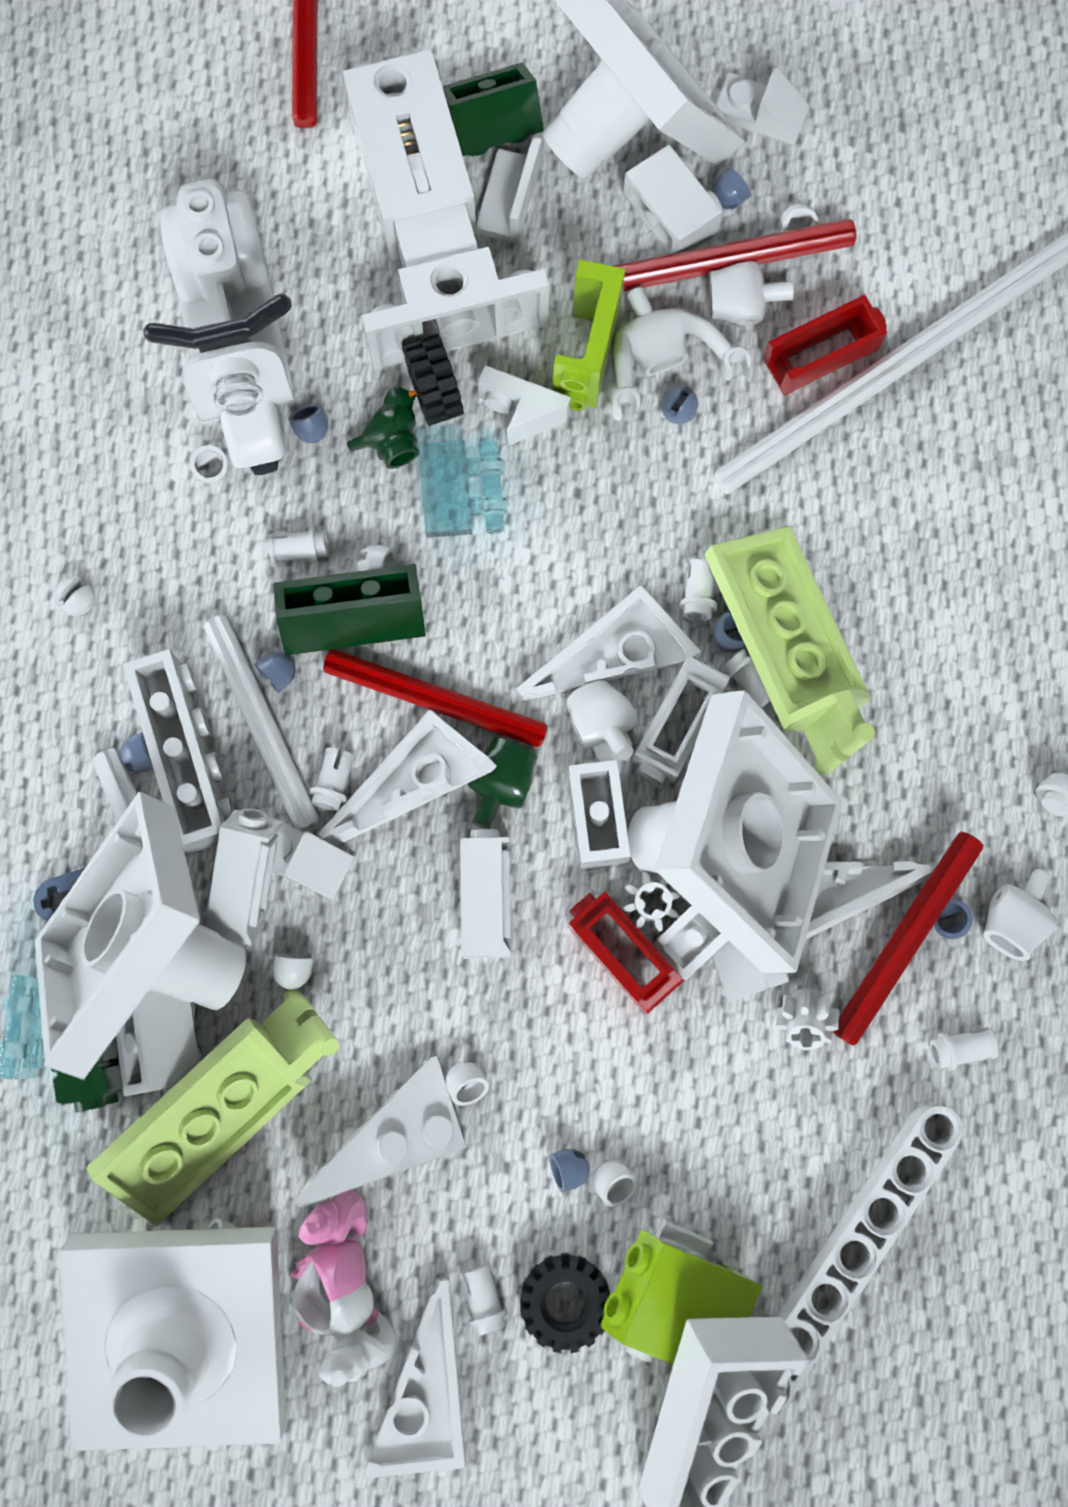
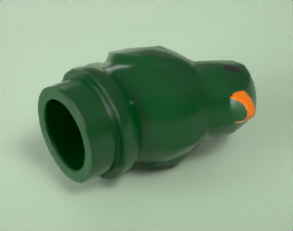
M393 387L388 390L383 406L371 418L362 435L346 442L349 451L365 448L377 449L378 458L384 462L388 469H396L415 460L420 453L417 447V437L412 433L416 426V417L412 408L417 392L409 391L402 387Z

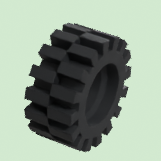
M437 333L402 345L405 363L408 367L407 370L412 380L414 391L417 392V399L427 425L431 426L464 415V407L460 391L457 387L456 377L453 374L451 362L448 359L447 351L439 334Z
M561 1253L559 1256L552 1257L551 1255L544 1258V1261L538 1265L536 1264L530 1270L529 1275L523 1282L520 1295L521 1318L524 1320L525 1328L529 1335H533L537 1339V1343L543 1348L547 1345L553 1349V1352L561 1354L562 1350H570L571 1353L580 1352L579 1348L587 1345L588 1348L595 1343V1338L599 1334L602 1336L605 1332L601 1328V1322L604 1317L605 1303L611 1295L606 1279L595 1264H591L582 1256L578 1255L577 1257L569 1253ZM562 1282L577 1285L585 1295V1308L582 1314L570 1322H561L554 1319L548 1313L545 1305L546 1296L550 1289Z

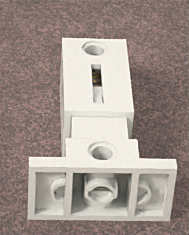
M432 50L418 53L407 52L397 58L377 63H362L353 69L342 71L353 128L391 262L401 260L403 267L398 269L403 305L385 304L376 307L371 313L361 315L374 370L404 363L402 345L437 333L446 351L548 326L549 282L545 269L536 271L518 270L511 273L507 278L499 280L489 246L478 249L476 243L474 194Z

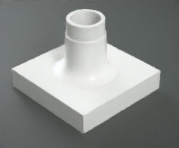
M555 0L601 57L596 69L561 108L560 114L542 132L550 148L577 176L586 180L604 161L607 162L651 121L660 131L716 166L723 163L745 142L644 16L626 0Z
M746 690L712 694L677 801L667 802L658 806H645L635 812L628 829L630 855L634 864L642 872L660 874L761 972L796 973L842 801Z
M140 791L35 939L45 1066L81 1079L86 1077L149 990L187 1003L194 1002L211 1010H219L235 994L245 970L246 952L244 947L221 937L219 933L198 923L200 918L174 807Z
M277 1227L70 1234L59 1250L72 1451L281 1443L286 1425Z

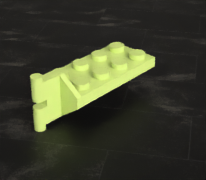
M787 526L711 545L704 555L784 731H803L817 759L815 761L816 771L821 775H828L875 737L874 727L864 721L859 711V708L868 703L871 697L791 527Z
M299 989L287 990L283 996L284 1002L262 1023L248 1017L86 1167L91 1180L157 1227L313 1080L307 1070L323 1055H334L340 1047L339 1041Z

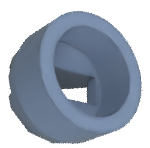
M728 168L723 172L713 185V193L719 199L723 209L733 210L751 197L748 185L732 168Z
M684 385L672 387L665 393L662 399L661 410L669 422L685 424L695 417L698 409V399L694 391ZM680 395L686 396L687 398L678 412L671 409Z
M311 404L302 407L288 418L299 440L306 443H317L322 440L329 427L327 415L321 404Z
M730 611L724 613L717 621L714 636L719 647L726 651H737L744 648L745 643L741 635L732 638L726 635L738 630Z
M272 651L254 664L266 680H270V685L278 693L286 688L295 678L296 666L289 655H285L284 652Z
M143 732L126 740L120 749V758L123 763H126L127 769L137 773L152 770L153 765Z
M951 899L934 925L936 932L947 939H959L965 936L972 925V913L969 907L962 901ZM963 913L965 922L944 928L941 927L940 919L951 918Z
M564 1149L549 1155L554 1180L561 1193L577 1189L586 1182L590 1173V1165L581 1151Z

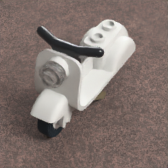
M215 179L188 183L180 187L177 193V204L169 205L160 212V230L172 280L178 294L184 327L152 322L145 325L143 335L147 341L152 343L189 348L191 357L183 365V381L200 420L204 422L220 418L228 452L235 467H250L255 475L273 473L278 470V460L282 459L285 455V442L287 441L278 405L295 401L291 373L279 324V318L290 311L292 301L285 294H278L273 297L254 207L248 194L242 190L226 193L223 185Z

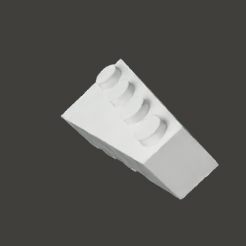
M782 1317L686 1320L638 1488L646 1507H724L739 1482L735 1472L740 1463L744 1462L748 1457H754L762 1443L758 1432L769 1413L778 1415L788 1398L783 1390L792 1374L800 1376L809 1361Z

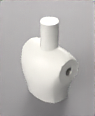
M752 261L740 262L723 269L710 271L709 296L711 319L725 320L738 325L759 324L764 319L766 302L793 300V282L764 283L759 264Z
M597 680L585 684L572 692L567 698L566 706L571 716V725L583 748H591L606 742L617 760L625 761L633 755L634 749L624 733H627L638 724V718L628 698L613 688L606 680Z
M1034 869L1024 890L1011 884H1004L996 891L990 901L983 937L995 949L1015 960H1029L1033 952L1050 937L1057 926L1058 920L1055 915L1040 902L1051 880V876L1041 869Z

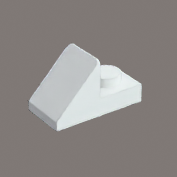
M774 67L767 85L728 72L715 104L731 124L792 145L796 143L810 106L780 69Z
M484 365L478 379L479 398L483 399L484 404L495 412L507 414L510 410L515 411L507 430L508 446L567 422L570 415L571 397Z
M282 822V826L275 833L278 834L273 872L334 901L355 857L307 831L302 832Z
M691 905L652 945L686 981L728 939Z

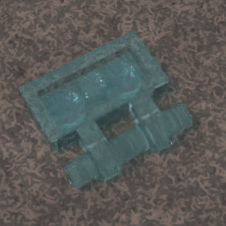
M465 440L419 444L426 538L472 534L471 517L473 516L485 517L487 533L498 534L504 532L503 516L508 513L507 499L501 494L500 476L504 474L503 459L498 456L496 441L485 440L480 442V457L466 458ZM468 477L482 478L483 496L469 497Z
M11 975L9 995H3L1 1009L7 1012L3 1041H0V1079L19 1080L35 1078L36 1069H41L45 1063L43 1039H40L42 1022L38 978Z

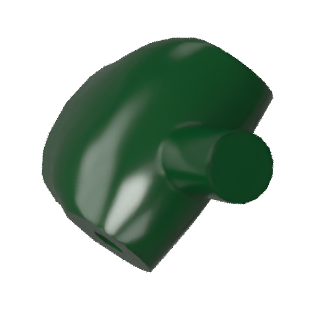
M493 737L489 746L483 752L497 767L492 772L467 783L473 791L483 797L472 820L474 825L482 829H490L500 805L512 808L522 807L534 780V768L538 759L537 755L530 750L499 737Z

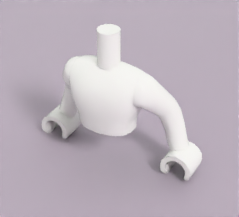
M642 287L635 288L627 294L636 318L620 328L614 336L613 352L617 391L613 397L611 414L615 420L620 421L622 418V411L619 406L621 402L631 404L634 413L638 414L641 401L640 395L633 389L632 358L638 363L646 376H652L679 366L689 356L685 345V334H691L700 338L722 360L720 372L725 380L730 381L732 379L733 370L730 365L731 362L740 364L743 373H748L751 364L749 352L741 347H732L715 325L707 319L680 308L653 311Z

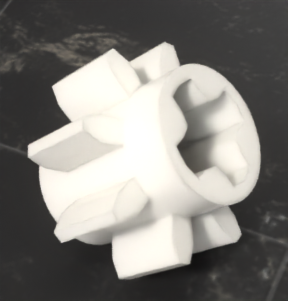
M643 872L640 879L642 887L639 890L631 885H626L624 891L632 896L633 899L632 904L626 905L621 910L624 913L634 911L637 917H639L635 923L638 929L644 925L645 921L653 922V927L658 933L663 930L662 917L667 916L675 920L679 918L680 915L677 911L671 909L672 901L677 900L682 895L679 892L670 893L665 887L668 882L663 877L658 883L651 882L647 872ZM655 890L661 894L658 902L664 906L663 911L656 909L651 914H646L643 911L645 902L639 898L640 894L648 896Z
M801 988L793 992L791 996L786 994L783 996V1006L777 1008L776 1029L786 1030L785 1041L794 1047L802 1050H814L821 1047L824 1042H832V1031L838 1030L839 1009L829 1008L830 996L824 995L821 991L813 988Z

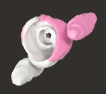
M352 1189L335 1195L332 1201L327 1200L320 1203L300 1227L299 1238L305 1244L318 1243L320 1245L310 1250L304 1258L297 1261L296 1269L291 1271L289 1275L297 1279L290 1288L289 1297L291 1298V1307L300 1325L314 1334L331 1335L337 1339L335 1348L330 1350L326 1358L323 1359L319 1373L323 1381L336 1387H340L348 1381L357 1382L362 1376L366 1375L368 1370L378 1368L392 1358L397 1343L395 1330L386 1316L374 1308L373 1295L365 1281L367 1269L363 1248L366 1243L364 1237L368 1225V1213L363 1197Z

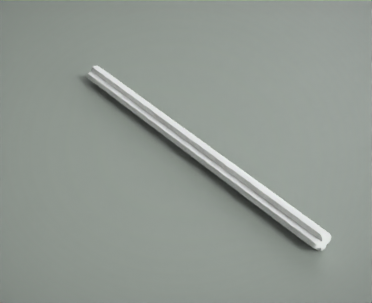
M1068 232L716 470L714 480L717 486L725 494L732 493L1068 264Z

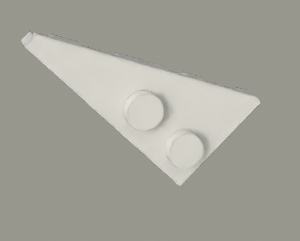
M640 585L517 687L516 693L523 701L533 700L578 689L585 684L597 680L611 681L685 662L688 655L696 659L701 651L645 588Z
M429 710L322 828L318 835L329 844L338 846L492 772L497 766L489 757L434 712Z
M893 861L892 866H862V862H826L806 939L928 880L933 872L932 867L929 863L922 865L913 861Z
M437 1056L423 1061L419 1065L420 1068L399 1089L395 1090L384 1102V1105L374 1115H371L343 1144L342 1149L306 1182L305 1187L295 1197L298 1208L466 1148Z
M450 1277L437 1278L367 1463L365 1479L465 1468L466 1460Z

